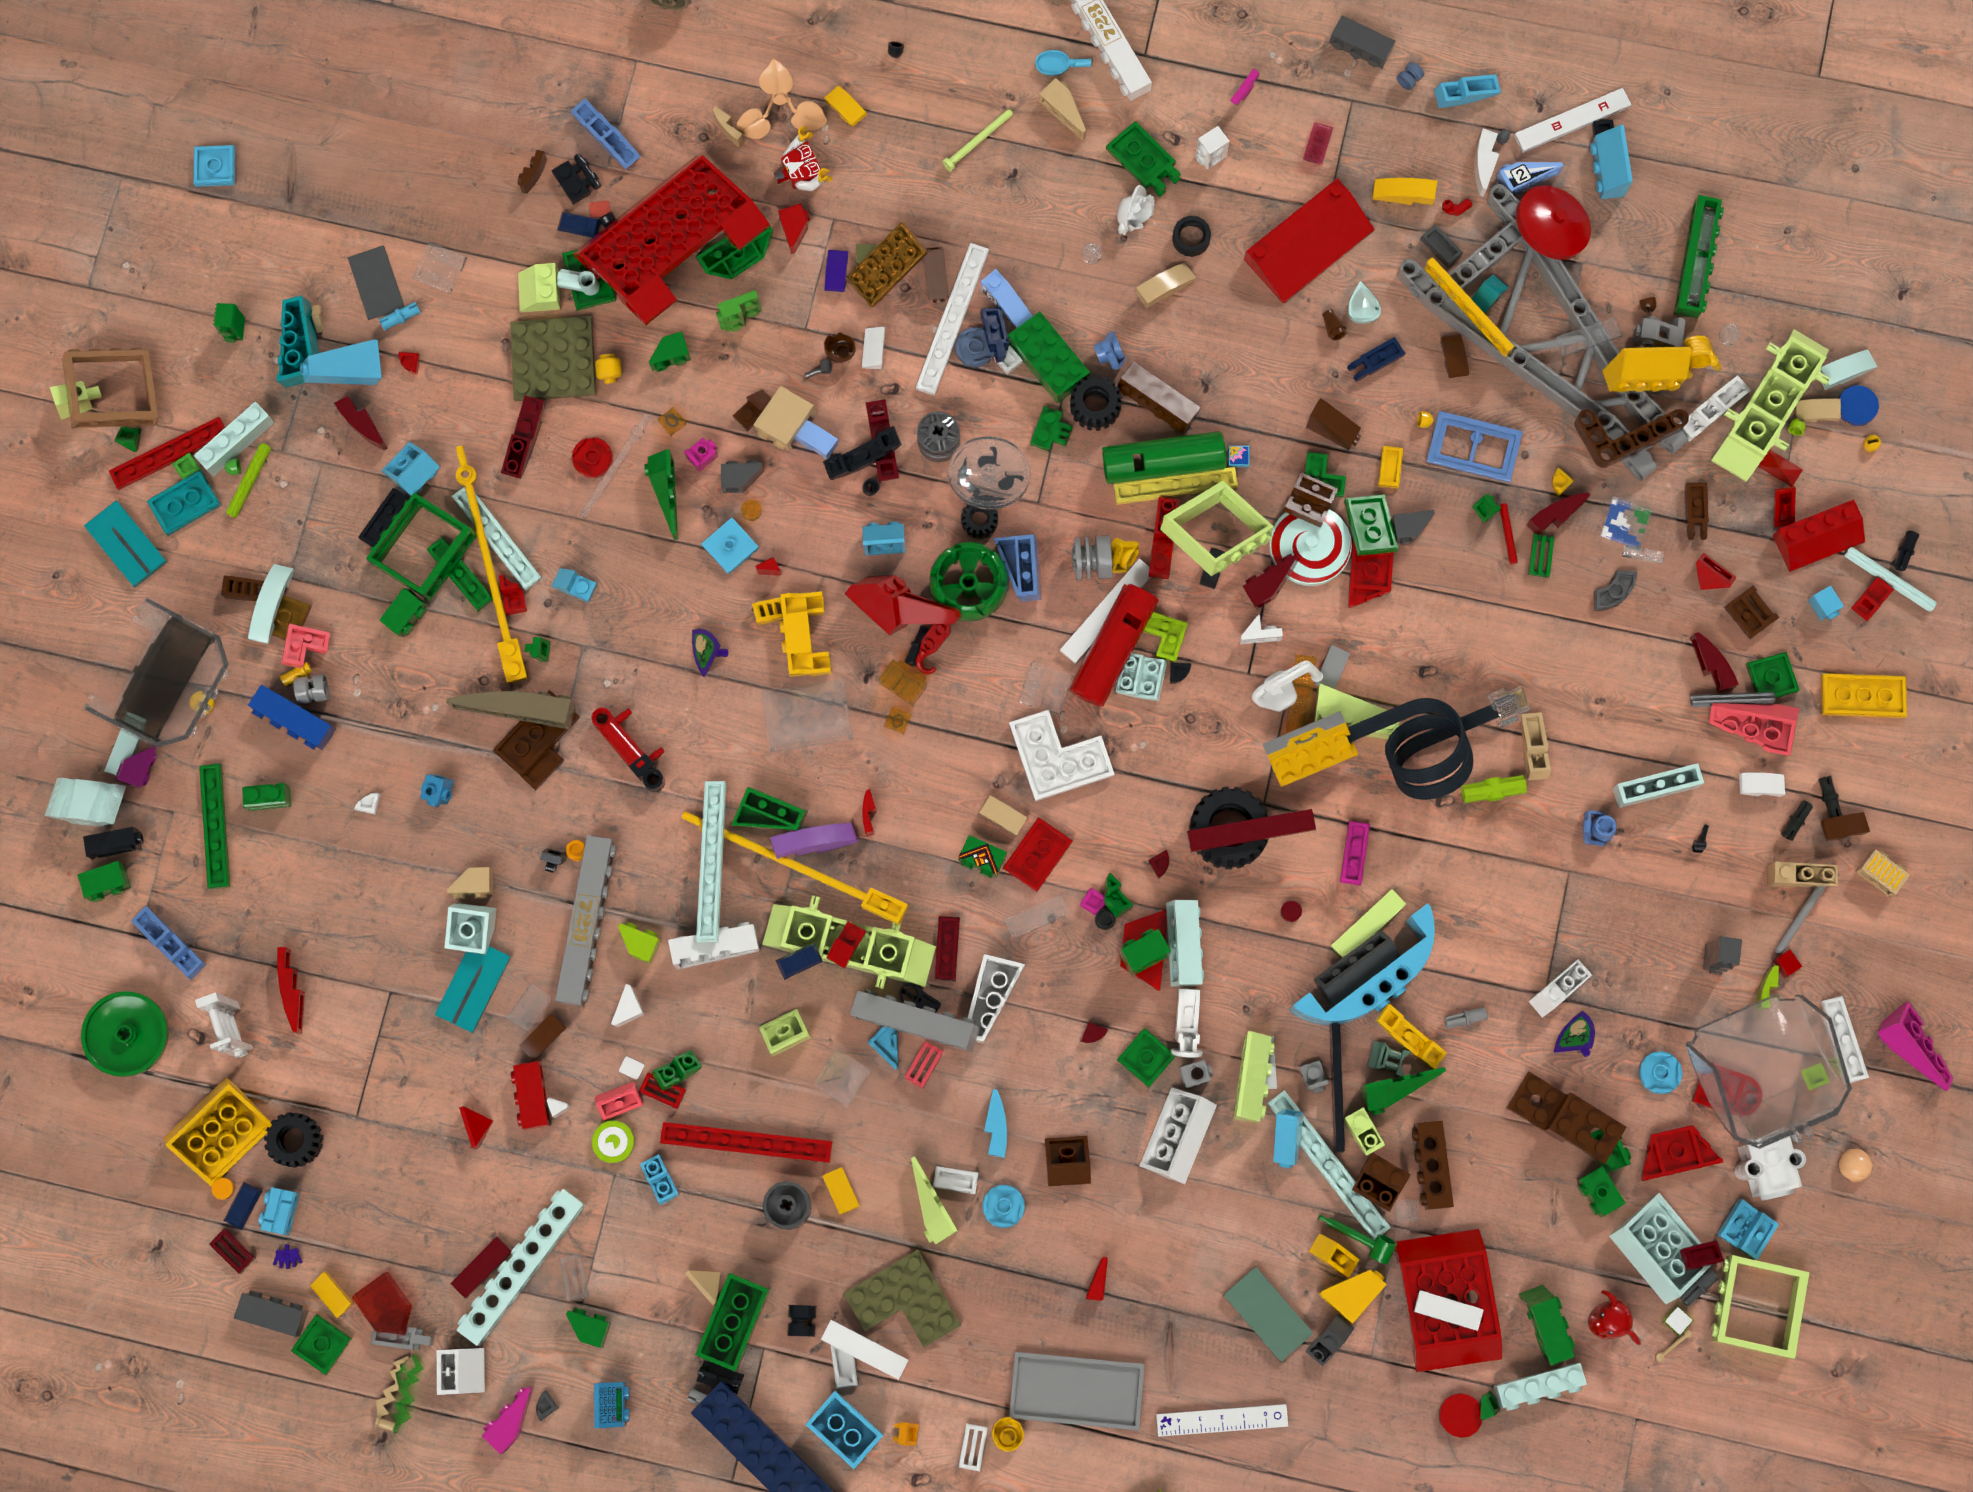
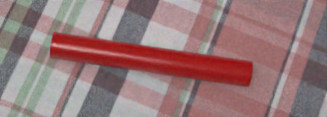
M1507 503L1500 504V514L1509 563L1513 565L1517 564L1518 560Z

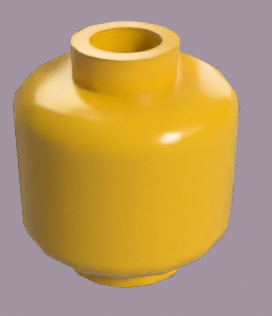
M615 354L599 355V359L595 361L596 377L599 380H604V384L617 383L616 379L622 377L621 359L616 357Z

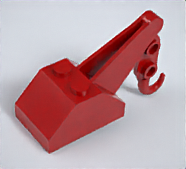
M896 575L869 576L848 588L845 595L888 635L907 627L909 624H933L921 641L920 650L916 656V666L924 674H932L936 671V667L926 669L923 665V660L925 657L938 651L951 633L950 625L956 623L961 618L958 609L912 594L905 581Z

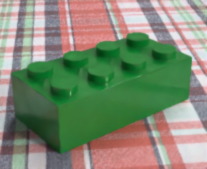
M1040 311L1008 334L1009 345L1020 356L1057 404L1071 394L1075 384L1079 385V380L1082 378L1086 380L1087 376L1090 375L1089 370Z
M728 1273L695 1355L737 1372L771 1289Z

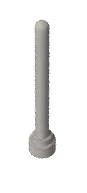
M1815 887L1775 948L1777 954L1784 952L1826 887Z

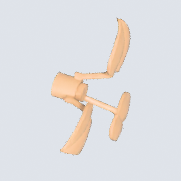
M773 58L759 78L761 89L768 94H772L765 114L762 115V112L757 108L745 111L737 121L736 130L742 133L744 137L751 139L765 137L770 130V122L765 118L768 117L774 103L777 105L788 103L791 111L795 113L791 118V123L797 129L801 126H807L808 129L805 132L822 128L827 123V118L822 108L812 101L801 102L797 106V110L793 107L791 98L788 97V92L793 87L792 76L780 62Z

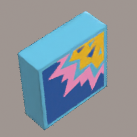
M1229 446L1228 467H1249V446Z

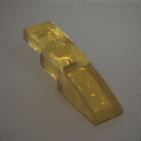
M1295 654L1294 666L1306 660L1315 666L1317 657ZM1308 672L1292 681L1297 692V699L1289 707L1286 734L1309 724L1314 681H1312L1311 675Z

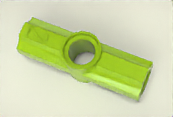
M1523 775L1503 779L1501 777L1485 779L1483 782L1461 786V796L1464 804L1484 800L1493 802L1508 796L1527 793V784Z

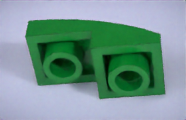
M692 1050L674 1057L671 1063L655 1069L652 1075L664 1091L695 1074L702 1068V1065Z

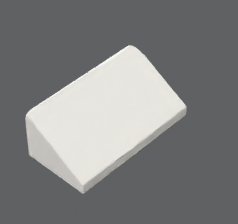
M885 327L865 329L862 368L882 370Z

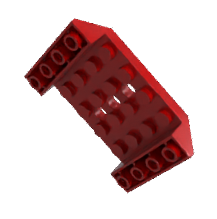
M1479 1229L1395 1241L1397 1243L1395 1248L1397 1263H1400L1415 1349L1412 1351L1416 1372L1501 1360V1329L1487 1252ZM1419 1290L1444 1298L1448 1294H1453L1457 1302L1483 1309L1478 1331L1413 1312ZM1470 1290L1475 1291L1478 1295L1475 1303H1470L1466 1299V1295Z

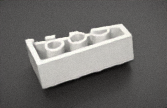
M749 922L737 924L735 928H719V942L697 943L696 935L681 936L668 940L672 962L678 970L760 951L755 926L753 924L750 925Z
M984 954L968 1019L974 1020V1024L980 1028L976 1042L985 1043L1020 978L1025 964Z

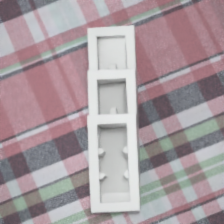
M1738 375L1689 415V421L1682 429L1689 442L1751 391Z
M830 1320L821 1340L898 1380L909 1361L833 1320Z

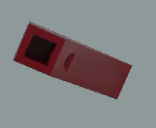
M1289 554L1283 557L1280 564L1276 566L1270 565L1263 570L1264 573L1260 576L1254 575L1245 581L1246 584L1243 585V588L1256 609L1261 608L1277 597L1300 560L1296 554L1293 556Z

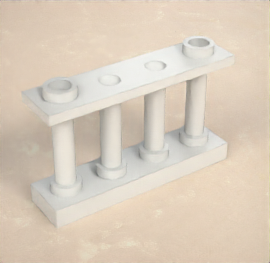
M216 992L196 999L197 1008L209 1013L218 1042L210 1044V1048L233 1057L235 1056L236 1058L248 1055V1051L252 1050L253 1046L242 1042L234 1019L235 1011L241 1010L239 1003Z

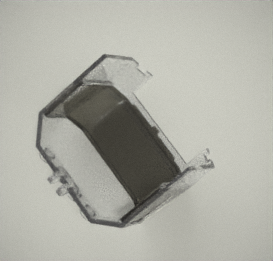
M146 598L138 608L141 613L138 617L134 615L131 621L150 630L153 634L114 704H111L90 693L88 699L91 702L90 704L85 703L81 711L142 742L158 748L188 739L189 736L194 737L199 728L196 723L200 717L204 718L210 710L211 706L207 703L210 699H216L219 691L216 687L220 680L224 682L229 673V670H227L229 664L220 636Z

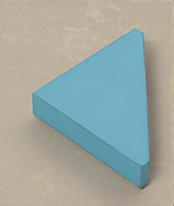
M883 1026L868 1041V1044L896 1070L898 1068V1031Z

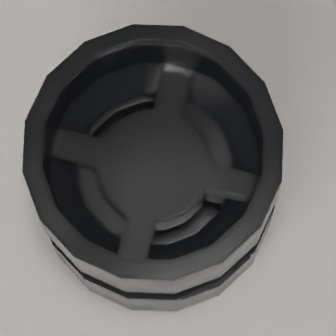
M789 1305L788 1317L791 1319V1322L788 1323L787 1336L815 1337L816 1324L813 1323V1320L816 1318L817 1306Z

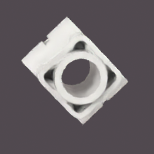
M1790 1135L1767 1140L1765 1143L1758 1142L1737 1147L1741 1162L1736 1164L1734 1173L1738 1179L1748 1180L1752 1197L1760 1196L1761 1201L1794 1194L1796 1193L1795 1188L1802 1187L1798 1169L1805 1165L1806 1156L1801 1150L1793 1149Z

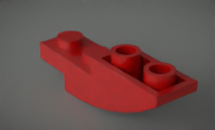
M1162 497L1158 499L1148 577L1169 579L1174 542L1160 529L1164 516L1178 508V499Z

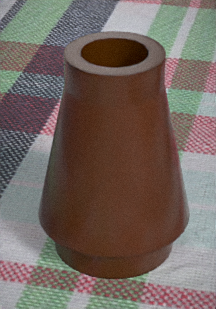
M1332 309L1322 314L1328 337L1333 341L1342 339L1347 334L1346 326Z

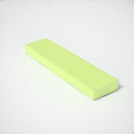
M1391 889L1335 941L1331 947L1343 958L1378 932L1406 903Z

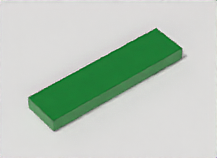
M441 537L426 550L438 563L450 545ZM460 559L450 573L449 578L479 612L493 598Z

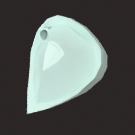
M1360 281L1350 299L1348 317L1352 322L1366 324L1374 322L1379 318L1381 307L1375 296Z

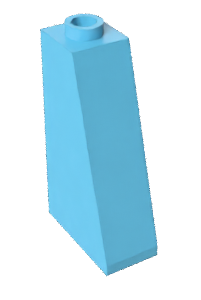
M370 340L307 356L300 365V373L304 377V383L376 385L382 378L378 340Z

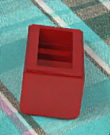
M1102 1257L1086 1295L1088 1300L1102 1301L1104 1299L1107 1257Z

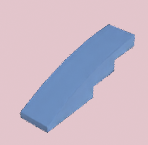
M586 98L570 111L590 135L625 170L641 157L622 134L600 112L598 113Z
M145 906L131 920L147 939L190 980L206 966L197 954L149 907Z

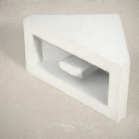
M628 984L625 985L611 1022L615 1027H620L645 1015L633 988Z

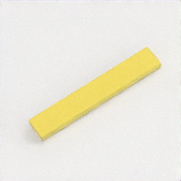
M1230 467L1224 470L1119 483L1113 486L1116 505L1156 500L1159 497L1170 498L1200 494L1221 481H1224L1232 489L1238 488L1235 467Z

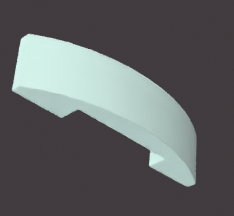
M274 564L270 569L255 605L249 629V640L269 644L275 627L273 622L285 588L289 587L292 579L293 568Z

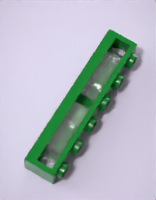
M1698 195L1693 203L1674 309L1675 315L1698 319L1701 313H1705L1707 301L1704 300L1705 294H1708L1711 282H1708V277L1712 274L1714 263H1711V260L1717 251V244L1714 243L1715 238L1719 236L1721 226H1718V221L1722 218L1724 207H1721L1722 199Z

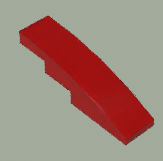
M277 947V972L284 1010L292 1031L302 1034L305 992L297 990L298 971L290 968L291 950L286 947Z

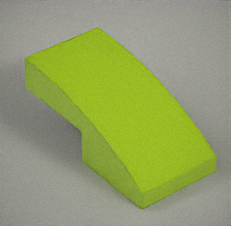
M1779 966L1770 967L1765 973L1758 989L1755 1009L1765 1010L1769 1008L1770 989L1778 987Z

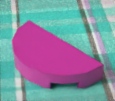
M1253 68L1230 100L1232 103L1239 105L1241 100H1245L1254 87L1253 83L1259 77L1257 70Z

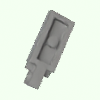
M374 1322L371 1344L420 1350L421 1344L432 1346L434 1337L422 1336L423 1330L418 1328Z

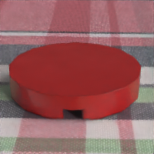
M596 437L586 438L576 444L572 451V461L575 469L581 475L587 478H597L609 471L613 462V454L610 446L604 440Z
M1462 1393L1452 1394L1440 1406V1424L1452 1436L1459 1438L1470 1437L1482 1425L1480 1418L1481 1406L1470 1395Z

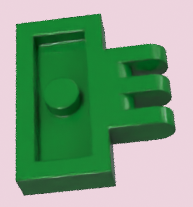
M1043 407L1030 442L1031 446L1050 451L1052 443L1062 446L1067 445V441L1060 438L1069 439L1070 434L1063 430L1071 432L1073 427L1060 422L1063 412Z

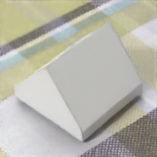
M552 1098L547 1099L550 1112L554 1118H557L571 1108L568 1103Z

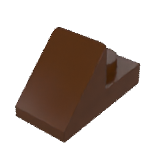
M764 390L747 396V403L733 415V418L747 432L754 426V423L772 399Z

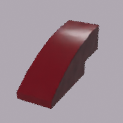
M349 396L334 403L343 418L362 438L382 450L388 449L366 409L358 412Z
M1588 492L1576 494L1550 504L1531 518L1527 526L1538 536L1552 523L1559 528L1588 500L1590 494Z
M1694 633L1690 640L1703 676L1712 674L1718 693L1737 687L1739 683L1725 657L1701 633Z

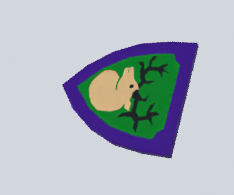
M695 629L692 630L693 654L700 673L705 677L714 658L727 657L728 649H719L721 645L708 630Z
M1584 1011L1576 1015L1559 1034L1553 1052L1579 1050L1584 1057L1591 1054L1589 1049H1592L1595 1039V1027L1590 1016Z

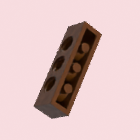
M1443 1121L1416 1123L1411 1132L1413 1141L1417 1143V1150H1414L1415 1162L1419 1163L1420 1171L1417 1172L1418 1184H1422L1423 1193H1420L1421 1206H1425V1210L1452 1208L1454 1204ZM1426 1138L1434 1142L1432 1150H1427L1424 1147ZM1428 1160L1436 1162L1437 1169L1434 1172L1427 1169ZM1432 1181L1439 1184L1440 1189L1438 1193L1431 1192L1429 1185Z

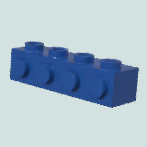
M262 684L248 704L253 709L252 714L260 719H263L265 716L270 719L269 724L279 730L282 726L288 730L286 734L296 740L298 737L304 739V744L313 750L316 747L323 750L336 730L330 724Z

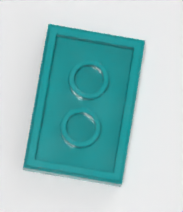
M201 470L147 500L148 505L167 536L221 506Z

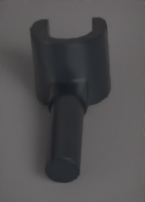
M1708 825L1703 826L1700 841H1693V852L1702 853L1707 846L1706 835L1709 828Z

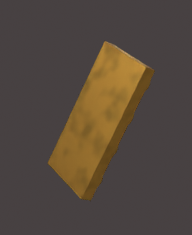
M900 222L847 278L868 305L875 307L928 252L904 222Z

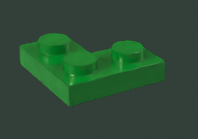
M1307 452L1305 474L1338 488L1335 497L1343 498L1346 476L1326 474L1328 454Z

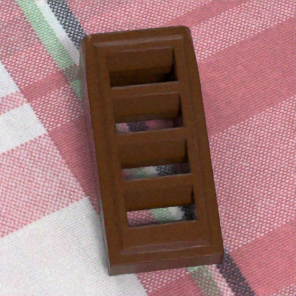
M224 575L221 595L226 599L257 601L258 596H255L256 586H260V593L264 581ZM234 583L232 592H230L231 584ZM239 584H242L241 593H238ZM248 585H251L250 595L247 594Z

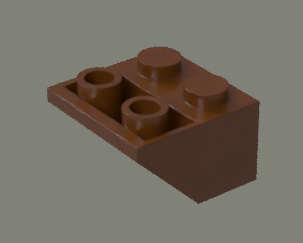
M1372 1152L1363 1165L1352 1190L1390 1212L1411 1174Z

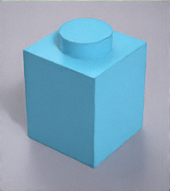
M1832 586L1816 593L1808 600L1821 621L1826 618L1830 621L1839 616V611L1844 607Z

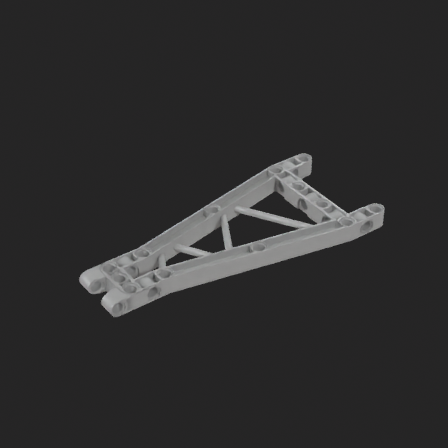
M1498 184L1492 187L1487 203L1506 226L1451 271L1449 275L1465 291L1480 278L1482 273L1488 268H1493L1510 253L1512 248L1518 243H1522L1526 254L1500 331L1506 337L1531 261H1533L1579 335L1520 346L1506 337L1514 345V348L1507 357H1504L1424 268L1413 259H1406L1401 263L1398 278L1427 310L1573 417L1577 418L1579 413L1585 409L1594 411L1598 419L1606 421L1607 425L1603 426L1611 441L1629 433V430L1612 413L1606 410V407L1623 404L1629 414H1633L1642 425L1666 415L1645 391H1627L1623 393L1616 391L1615 393L1618 397L1594 401L1581 392L1592 357L1602 371L1618 355L1619 351L1563 262L1538 253L1524 240L1516 223V207L1519 200L1504 185ZM1498 194L1502 199H1496L1493 195ZM1491 248H1497L1499 253L1492 252ZM1409 268L1413 273L1408 274L1403 269ZM1465 272L1469 274L1470 277L1464 278L1461 275V273ZM1436 297L1440 302L1434 303L1431 298ZM1574 308L1581 309L1583 313H1576ZM1583 342L1587 347L1574 386L1528 353ZM1514 358H1520L1523 364L1516 363ZM1628 394H1634L1637 400H1631ZM1581 418L1584 424H1590L1587 418ZM1657 426L1655 427L1657 432L1664 433L1663 430L1658 429ZM1681 430L1658 442V444L1663 449L1674 454L1688 442V438ZM1637 435L1638 440L1644 442L1641 439L1642 435ZM1619 444L1621 450L1626 451L1628 449L1626 445ZM1656 444L1621 460L1630 472L1641 481L1657 469L1652 456L1648 452Z

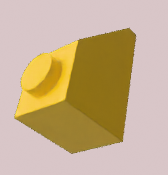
M1320 1233L1308 1251L1347 1278L1350 1277L1359 1262L1357 1257L1340 1244Z

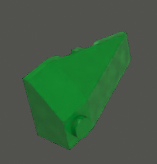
M666 449L648 456V464H644L645 476H648L671 534L674 540H678L675 464L670 449Z
M1437 1068L1416 1073V1075H1405L1395 1078V1080L1391 1078L1363 1085L1360 1087L1365 1111L1367 1113L1372 1112V1115L1385 1113V1108H1388L1446 1071V1068Z

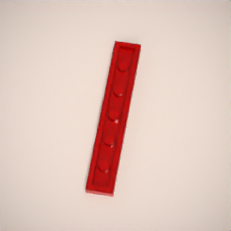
M217 417L109 470L116 488L120 490L171 465L188 453L193 454L199 451L226 427L222 419Z

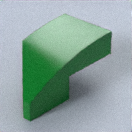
M1109 873L1106 877L1104 903L1117 918L1130 911L1133 904L1120 891L1122 884Z

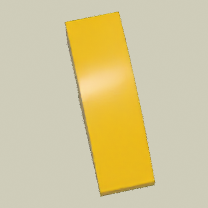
M1420 178L1375 179L1372 199L1412 205L1413 202L1433 205L1438 180Z

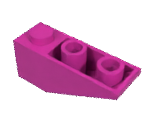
M522 1387L514 1396L516 1400L511 1405L507 1403L500 1410L499 1414L501 1416L496 1421L491 1420L484 1427L486 1432L482 1437L499 1454H504L520 1436L533 1392L532 1387H527L526 1389Z

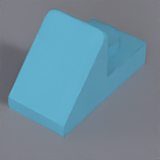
M560 568L551 587L589 603L598 584L578 575L574 570Z

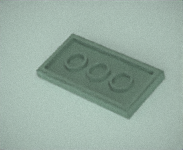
M1254 1267L1223 1295L1280 1362L1313 1334L1257 1267Z

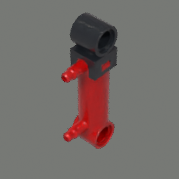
M607 708L596 709L591 716L594 726L637 778L643 781V784L650 792L661 791L665 786V778L656 769L653 762L665 752L663 748L660 747L649 756L642 751L621 726V723L632 714L629 708L616 717ZM601 716H608L606 723H598V719ZM652 776L659 777V781L655 785L649 784V779Z

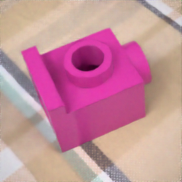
M702 438L689 450L684 451L686 458L699 472L718 457L715 451L717 446L710 439L706 441ZM704 448L706 450L705 453L700 454L699 452Z

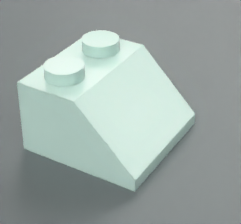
M457 902L449 906L444 948L486 954L495 929L497 908Z

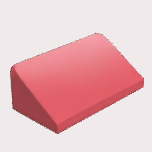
M630 1082L595 1097V1103L603 1121L643 1105L635 1082Z

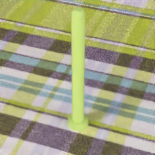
M1010 109L1006 110L951 158L948 159L946 157L942 160L944 167L949 172L954 170V165L1006 122L1013 115V112Z

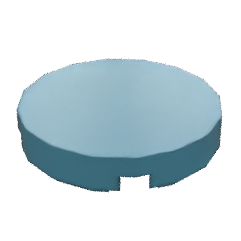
M1663 1051L1653 1052L1640 1063V1081L1652 1093H1670L1676 1089L1682 1079L1681 1064L1670 1053Z
M998 1185L990 1189L982 1203L983 1214L987 1221L999 1228H1008L1017 1224L1023 1217L1025 1210L1024 1199L1021 1193L1008 1185Z

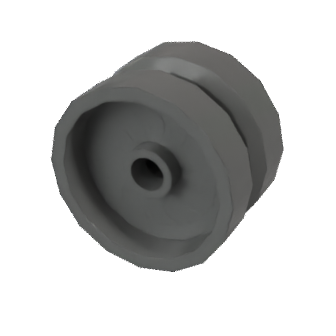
M784 1181L776 1183L764 1196V1214L771 1224L780 1229L792 1230L799 1228L808 1220L811 1214L812 1202L810 1195L795 1182ZM786 1202H791L790 1210L784 1208Z

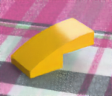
M839 85L824 97L825 102L836 110L840 118L851 127L855 126L867 115L865 110Z

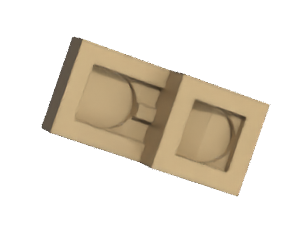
M715 106L713 113L718 126L725 136L740 148L744 143L743 134L732 127L731 116Z
M1810 399L1798 401L1795 406V419L1799 418L1798 421L1803 420L1804 422L1815 423L1818 420L1839 421L1841 419V400Z
M988 795L978 812L1013 835L1018 834L1027 819L1026 816L991 795Z

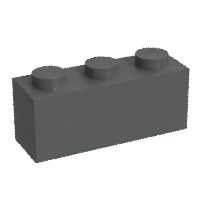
M1342 15L1331 34L1329 44L1337 50H1344L1350 53L1356 59L1367 61L1372 67L1383 69L1393 50L1395 40Z
M1720 936L1705 944L1703 969L1709 970L1710 974L1722 975V972H1727L1740 965L1742 939Z
M250 1290L249 1293L241 1294L234 1319L294 1337L301 1336L309 1312L302 1310L303 1305L292 1302L290 1306L282 1304L283 1299L270 1296V1299L262 1298L263 1293Z

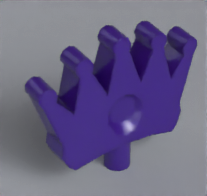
M289 1244L285 1245V1250L277 1249L273 1265H277L279 1261V1268H283L285 1262L286 1269H290V1263L293 1264V1267H296L297 1260L302 1264L303 1261L300 1257L299 1249L289 1250Z

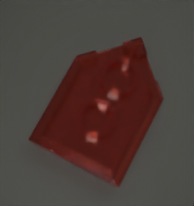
M383 1273L355 1293L352 1299L376 1332L406 1336L412 1305L390 1273Z

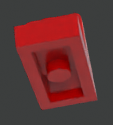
M847 921L839 937L835 939L827 959L845 969L865 936L866 931Z

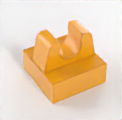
M908 1422L894 1424V1428H899V1436H893V1441L898 1442L899 1445L917 1446L919 1424Z

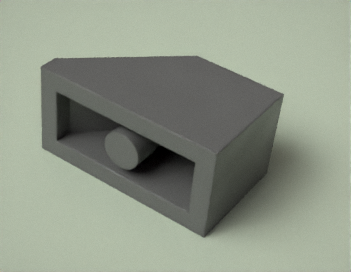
M1434 510L1393 515L1391 521L1397 543H1400L1402 546L1412 544L1432 520L1435 514Z

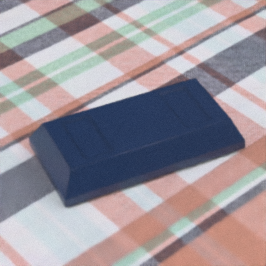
M562 211L557 231L593 238L598 234L600 221L596 218Z
M815 943L775 960L784 980L823 962Z
M243 1182L223 1221L243 1230L262 1190Z

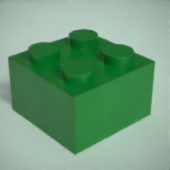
M1149 929L1141 934V939L1137 941L1131 939L1123 944L1120 956L1131 976L1169 957L1171 950L1159 929L1155 931Z

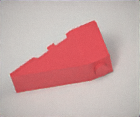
M1712 703L1709 723L1731 734H1738L1744 737L1745 741L1749 743L1754 742L1768 752L1790 756L1799 708L1779 704Z

